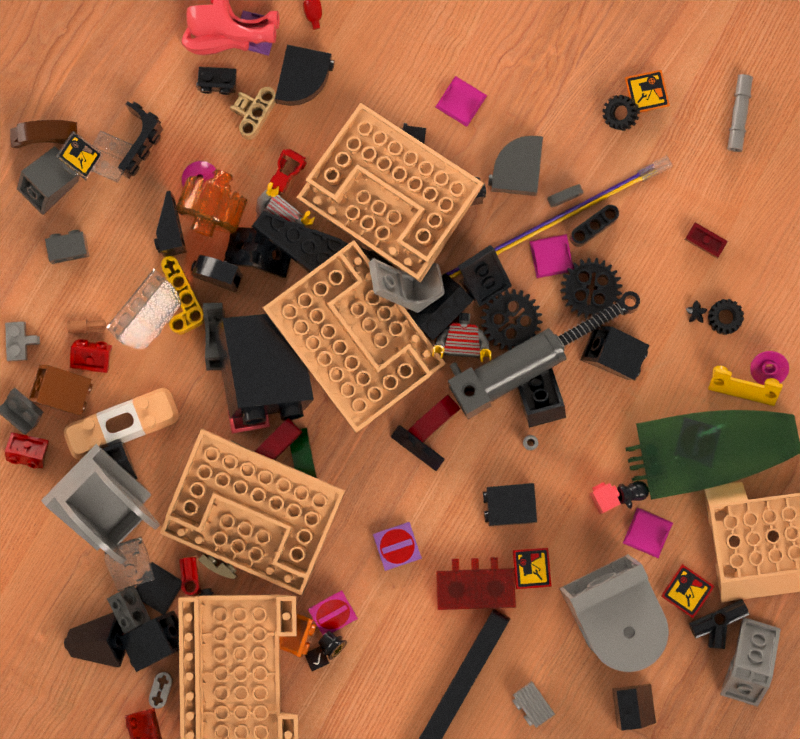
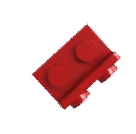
M86 339L75 340L71 346L70 368L108 373L112 345L101 341L93 343L88 342Z
M11 432L4 451L6 461L12 464L27 465L34 469H43L49 440Z

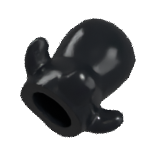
M642 481L630 483L628 486L619 484L617 487L620 494L618 496L620 503L626 504L629 509L633 506L632 501H642L649 495V488Z

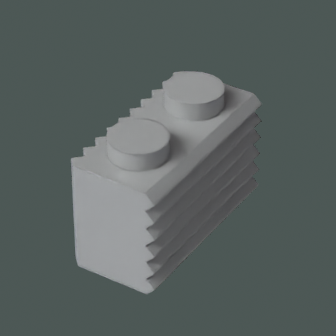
M532 681L513 694L515 699L512 701L518 710L521 708L526 713L524 718L529 726L534 725L537 728L555 715Z

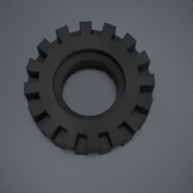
M615 95L613 99L609 98V103L604 104L606 109L602 111L605 113V115H602L603 119H606L605 123L611 128L622 131L631 129V125L635 126V120L639 119L637 114H640V110H637L638 104H635L633 99L624 95ZM619 106H625L627 109V116L623 120H618L615 117V110Z
M722 299L711 307L708 312L709 326L713 327V331L716 330L718 334L727 335L734 333L741 327L744 321V311L741 310V305H737L738 302L731 301L732 299ZM729 310L733 315L732 322L723 324L719 320L720 311Z

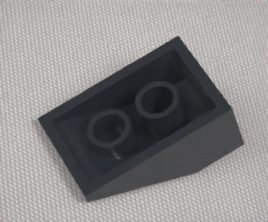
M171 191L166 192L156 230L157 238L154 239L156 250L162 253L164 257L187 253L175 197Z
M552 368L517 387L529 428L566 418L565 405Z

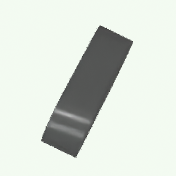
M578 184L548 197L547 200L552 208L584 194L581 185Z

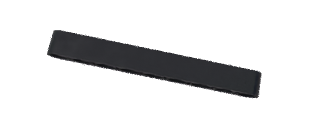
M495 609L492 610L419 739L443 738L510 621L509 617Z

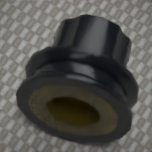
M328 631L321 637L318 644L325 649L324 655H328L329 660H332L344 649L347 641L342 640V636L336 637L331 631Z

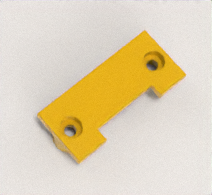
M724 366L713 368L708 390L775 406L783 384H780L777 379H766L764 385L731 377L732 372L728 371Z

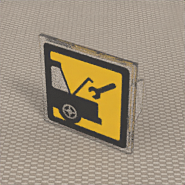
M73 131L56 155V158L63 162L62 168L71 175L78 174L87 180L103 154Z

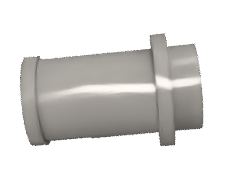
M528 435L523 440V446L527 450H534L538 446V439L533 435ZM531 440L534 445L529 446L527 441Z

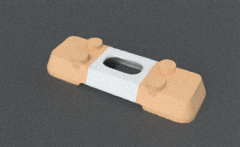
M160 388L68 424L64 428V437L71 455L75 459L81 460L95 444L103 449L118 442L126 443L173 425L179 419V411L172 393L168 389ZM123 413H130L133 416L134 423L129 428L116 433H110L106 429V422L110 418Z

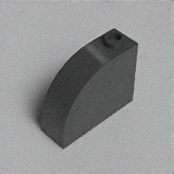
M542 136L517 138L500 151L495 161L493 175L489 174L488 186H492L491 192L537 196L543 143Z

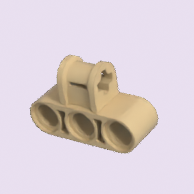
M270 87L262 88L255 99L239 92V97L235 104L231 105L230 109L243 117L239 130L244 139L252 140L257 136L275 106L276 94ZM265 94L273 96L269 101H264L262 98ZM256 110L263 111L260 117L253 116ZM246 126L253 127L251 133H245L243 130Z

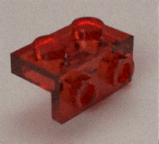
M155 708L125 716L130 739H162Z

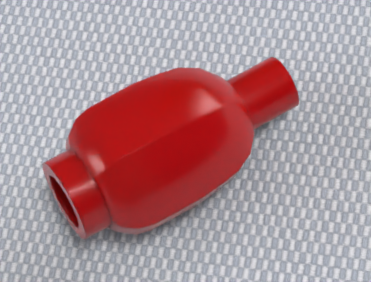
M305 0L303 2V10L306 19L312 22L313 30L320 29L319 20L322 17L320 0Z

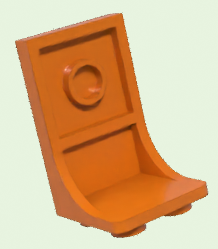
M297 614V636H280V650L294 654L299 658L303 654L306 655L310 647V643L307 642L309 635H314L317 626L313 624L314 619Z

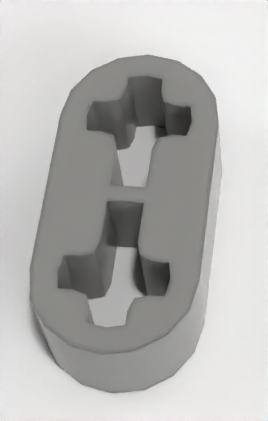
M167 672L157 674L154 679L149 696V704L153 708H162L167 703L173 683L172 676ZM165 675L169 683L164 684L163 689H160L161 682L158 680ZM160 691L162 692L160 698L163 699V702L156 705L153 697H157Z

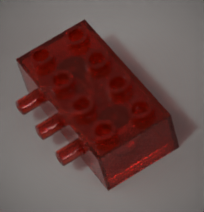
M491 557V569H479V558H471V570H460L459 559H452V570L436 571L438 610L516 608L515 569H498V557Z

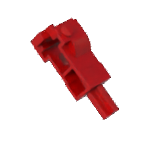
M291 149L282 150L277 162L278 170L270 180L273 183L272 189H276L279 186L278 195L281 192H286L293 176L299 174L302 169L304 170L307 164L305 157ZM286 155L300 163L288 176L282 173L288 160L284 159Z

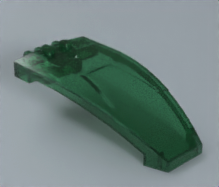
M756 410L707 411L637 423L640 445L626 447V451L629 452L641 449L642 456L630 457L628 463L643 460L644 464L629 466V469L635 471L645 468L646 475L634 476L631 479L632 482L647 479L651 500L728 484L765 471L800 454V441L795 416L787 413Z

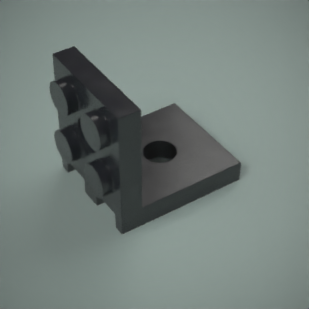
M232 227L224 262L235 266L253 267L275 276L286 278L291 260L288 255L255 229ZM275 250L276 257L273 259L272 253Z

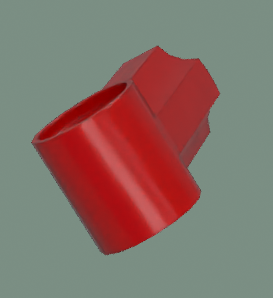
M196 557L179 559L182 591L189 596H196L201 590ZM190 582L196 584V589L193 592L187 591V585Z

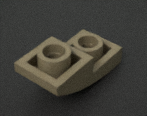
M203 554L198 559L208 569L221 576L231 579L238 577L235 574L237 570L231 564L226 565L222 562L217 567L216 564L218 562L210 555L207 557L206 554Z

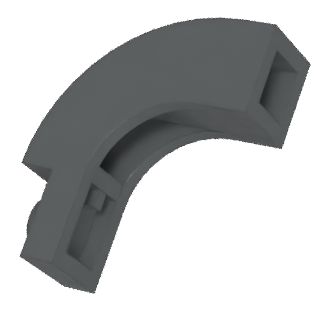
M203 303L206 335V371L221 370L214 330L221 319L225 318V310H223V303Z

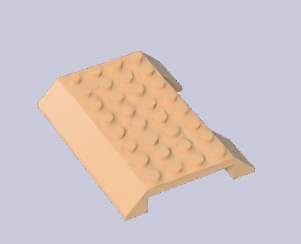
M200 595L179 597L180 739H298V715L281 712L280 636H297L296 596Z

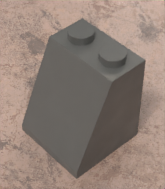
M55 146L21 171L17 190L42 215L79 181L81 175L78 170L59 156L62 151H59Z

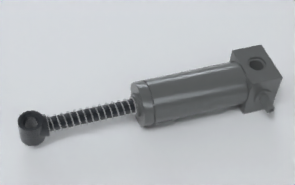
M633 291L625 292L620 299L616 300V304H612L611 307L604 309L603 312H599L594 317L586 319L585 322L577 324L576 327L573 326V329H569L567 332L564 331V334L557 336L548 328L475 370L471 367L461 372L457 363H452L450 368L455 377L448 380V385L467 419L491 407L492 401L565 361L567 358L564 353V347L569 343L574 342L576 339L578 340L580 337L583 338V335H587V333L594 329L596 330V328L603 324L605 325L606 322L609 323L615 317L618 318L620 314L626 315L637 311L640 304L639 295ZM633 299L635 301V305L631 307L627 306L625 304V300ZM467 391H473L474 395L466 396L465 393Z

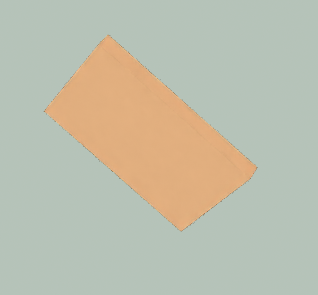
M360 103L306 179V185L296 198L421 283L484 183Z
M353 240L264 306L263 310L354 432L357 433L446 363L443 359H440L441 356L438 353H435L434 357H432L434 347L403 306L374 294L369 268L370 260L355 240Z
M201 429L166 514L160 534L302 595L345 491Z

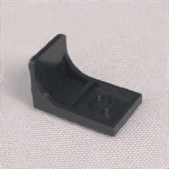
M127 101L125 105L133 115L142 120V131L118 166L120 172L128 179L137 174L140 168L139 164L142 160L145 161L148 158L150 148L153 144L156 145L159 142L160 134L163 131L160 125L161 122L158 120L159 118L151 112L145 113L142 110L143 107L134 101L133 103Z

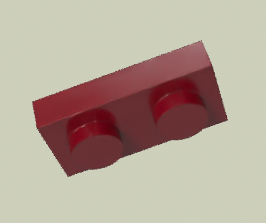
M696 222L684 239L717 259L728 242Z

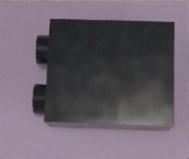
M267 314L222 318L214 331L230 419L242 417L244 425H254L266 421L267 414L280 413V418L283 421L288 418L295 420L303 417V410L314 400L308 368Z

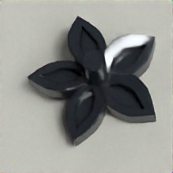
M698 300L693 303V307L686 308V311L692 314L689 322L697 319L703 323V316L701 314H705L707 309L701 308Z

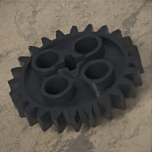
M590 257L587 259V263L580 259L579 266L574 262V270L571 268L567 269L570 275H563V278L567 281L560 283V285L565 287L560 290V293L566 294L562 297V300H568L565 307L572 306L571 313L577 310V317L583 313L585 319L589 315L594 317L600 311L603 312L604 309L611 307L613 302L616 303V300H618L616 296L622 295V292L617 291V289L623 287V285L617 284L621 277L614 276L617 270L611 272L612 265L610 264L605 267V260L599 264L598 258L595 259L594 263L591 262ZM595 272L593 288L596 290L591 295L590 305H587L589 289L586 287L590 286L592 273ZM584 273L588 276L589 280L581 282L578 275ZM605 277L607 284L604 286L600 285L597 282V278ZM577 292L584 293L585 299L583 301L576 299L575 294ZM597 295L602 296L604 303L597 304L594 301V297Z
M512 289L511 294H509L508 290H505L504 295L499 294L498 298L494 297L491 299L492 303H485L488 309H482L486 315L480 316L481 319L485 320V323H482L481 326L487 328L483 333L490 334L487 340L494 339V346L500 343V349L503 350L505 345H507V350L509 351L512 346L516 347L535 336V331H541L537 324L543 323V321L538 320L542 313L536 312L540 306H533L536 300L532 299L529 301L530 294H526L523 297L522 290L518 294H516L515 289ZM511 301H515L517 304V308L513 312L508 309V304ZM522 308L525 309L524 312L513 319L514 324L508 323L502 331H498L501 326L509 321V316L514 317ZM500 313L503 318L502 322L495 324L493 318L496 314ZM523 316H528L529 323L526 326H522L520 323ZM509 328H513L515 334L512 338L508 339L506 331Z

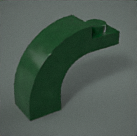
M307 428L300 429L302 434L290 445L294 468L318 479Z

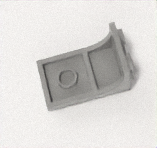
M372 259L369 262L374 294L418 313L444 295L445 291L440 267L437 263L432 264L420 283L405 272L381 261Z

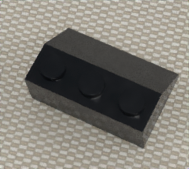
M446 273L441 276L445 291L443 296L418 313L410 309L407 310L421 331L430 340H434L474 300Z

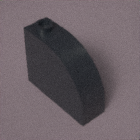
M287 45L275 96L276 104L295 106L314 99L323 90L329 71H333L335 60H332V54Z
M199 255L197 261L194 260L191 266L193 277L235 293L243 277L238 266L204 255Z

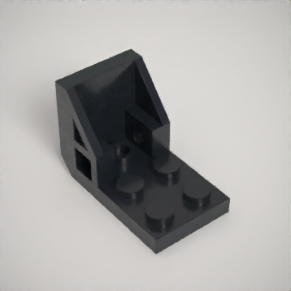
M491 245L458 266L464 277L460 280V283L474 299L473 301L478 307H481L512 286L495 249Z

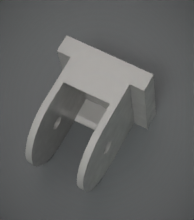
M97 444L41 500L51 512L97 551L101 548L120 564H123L127 559L117 546L142 520L155 530L160 526L159 522L143 505L151 496V493Z
M629 554L559 588L587 645L610 668L623 672L639 671L652 665L662 655L668 641L669 629L667 619L648 581L643 565Z

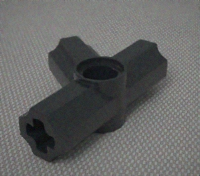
M743 599L690 622L689 626L696 639L709 633V648L725 649L727 625L748 616L749 612ZM720 613L724 620L718 625L714 618Z

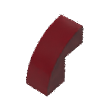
M446 395L425 413L408 432L424 442L461 408L449 395Z

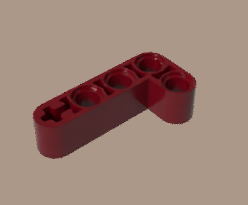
M288 418L255 452L276 460L302 434V431Z

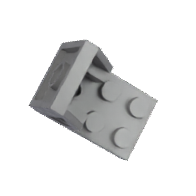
M743 617L736 652L730 662L720 695L758 707L768 691L773 678L780 628Z

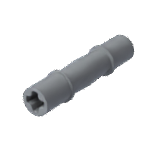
M746 74L738 75L736 92L734 93L736 98L727 147L729 151L742 152L746 133L745 125L753 77Z

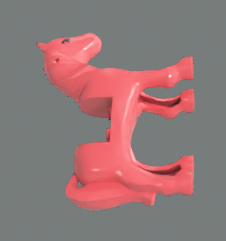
M211 0L213 5H195L187 8L188 27L181 43L188 51L194 54L205 56L233 48L248 51L250 42L255 44L276 42V29H279L280 25L278 11H269L266 16L258 19L245 20L234 15L230 6V0Z

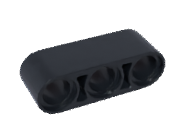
M607 205L577 226L571 233V243L576 247H581L610 227L618 219V208L614 205ZM612 211L615 217L608 219L605 216V212ZM597 222L600 228L593 230L590 228V223ZM582 233L584 240L577 241L574 234Z

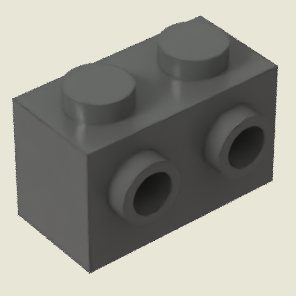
M72 230L67 235L62 236L61 234H52L50 238L45 239L48 259L52 264L90 257L86 235L83 231Z

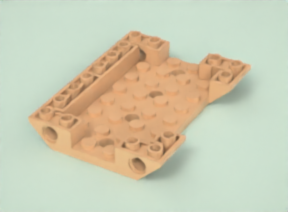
M742 482L703 487L708 522L712 527L717 560L715 568L720 601L728 602L800 592V493L748 500ZM771 530L778 534L775 542H771L767 537ZM731 536L738 537L739 545L737 547L730 546L729 538Z

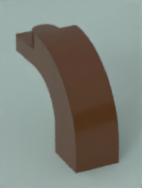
M37 120L19 123L17 127L10 129L11 147L20 148L30 144L47 142L67 144L73 134L77 135V122Z

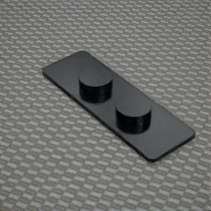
M400 425L397 426L391 435L392 439L435 471L439 469L445 460Z

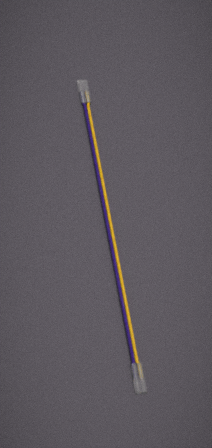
M667 155L639 169L636 175L495 247L496 254L498 255L639 181L644 182L673 167ZM459 267L446 274L454 278L462 273Z

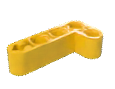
M173 256L165 257L161 262L162 270L183 310L182 313L171 318L169 326L174 333L182 335L201 326L205 322L204 314L179 262ZM169 262L174 264L173 268L176 272L175 274H173L172 271L168 268ZM181 278L184 280V284L181 287H175L174 283L177 279ZM187 295L192 296L190 304L183 303V298ZM194 312L201 314V318L198 321H192L191 319ZM183 321V328L176 330L174 328L175 322Z

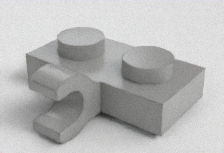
M26 322L5 323L7 361L27 360V345L40 344V337H37V335L26 336Z

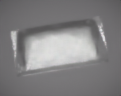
M153 269L106 328L120 343L132 348L145 349L154 338L160 335L162 328L166 323L170 322L174 313L181 306L179 294L160 272Z

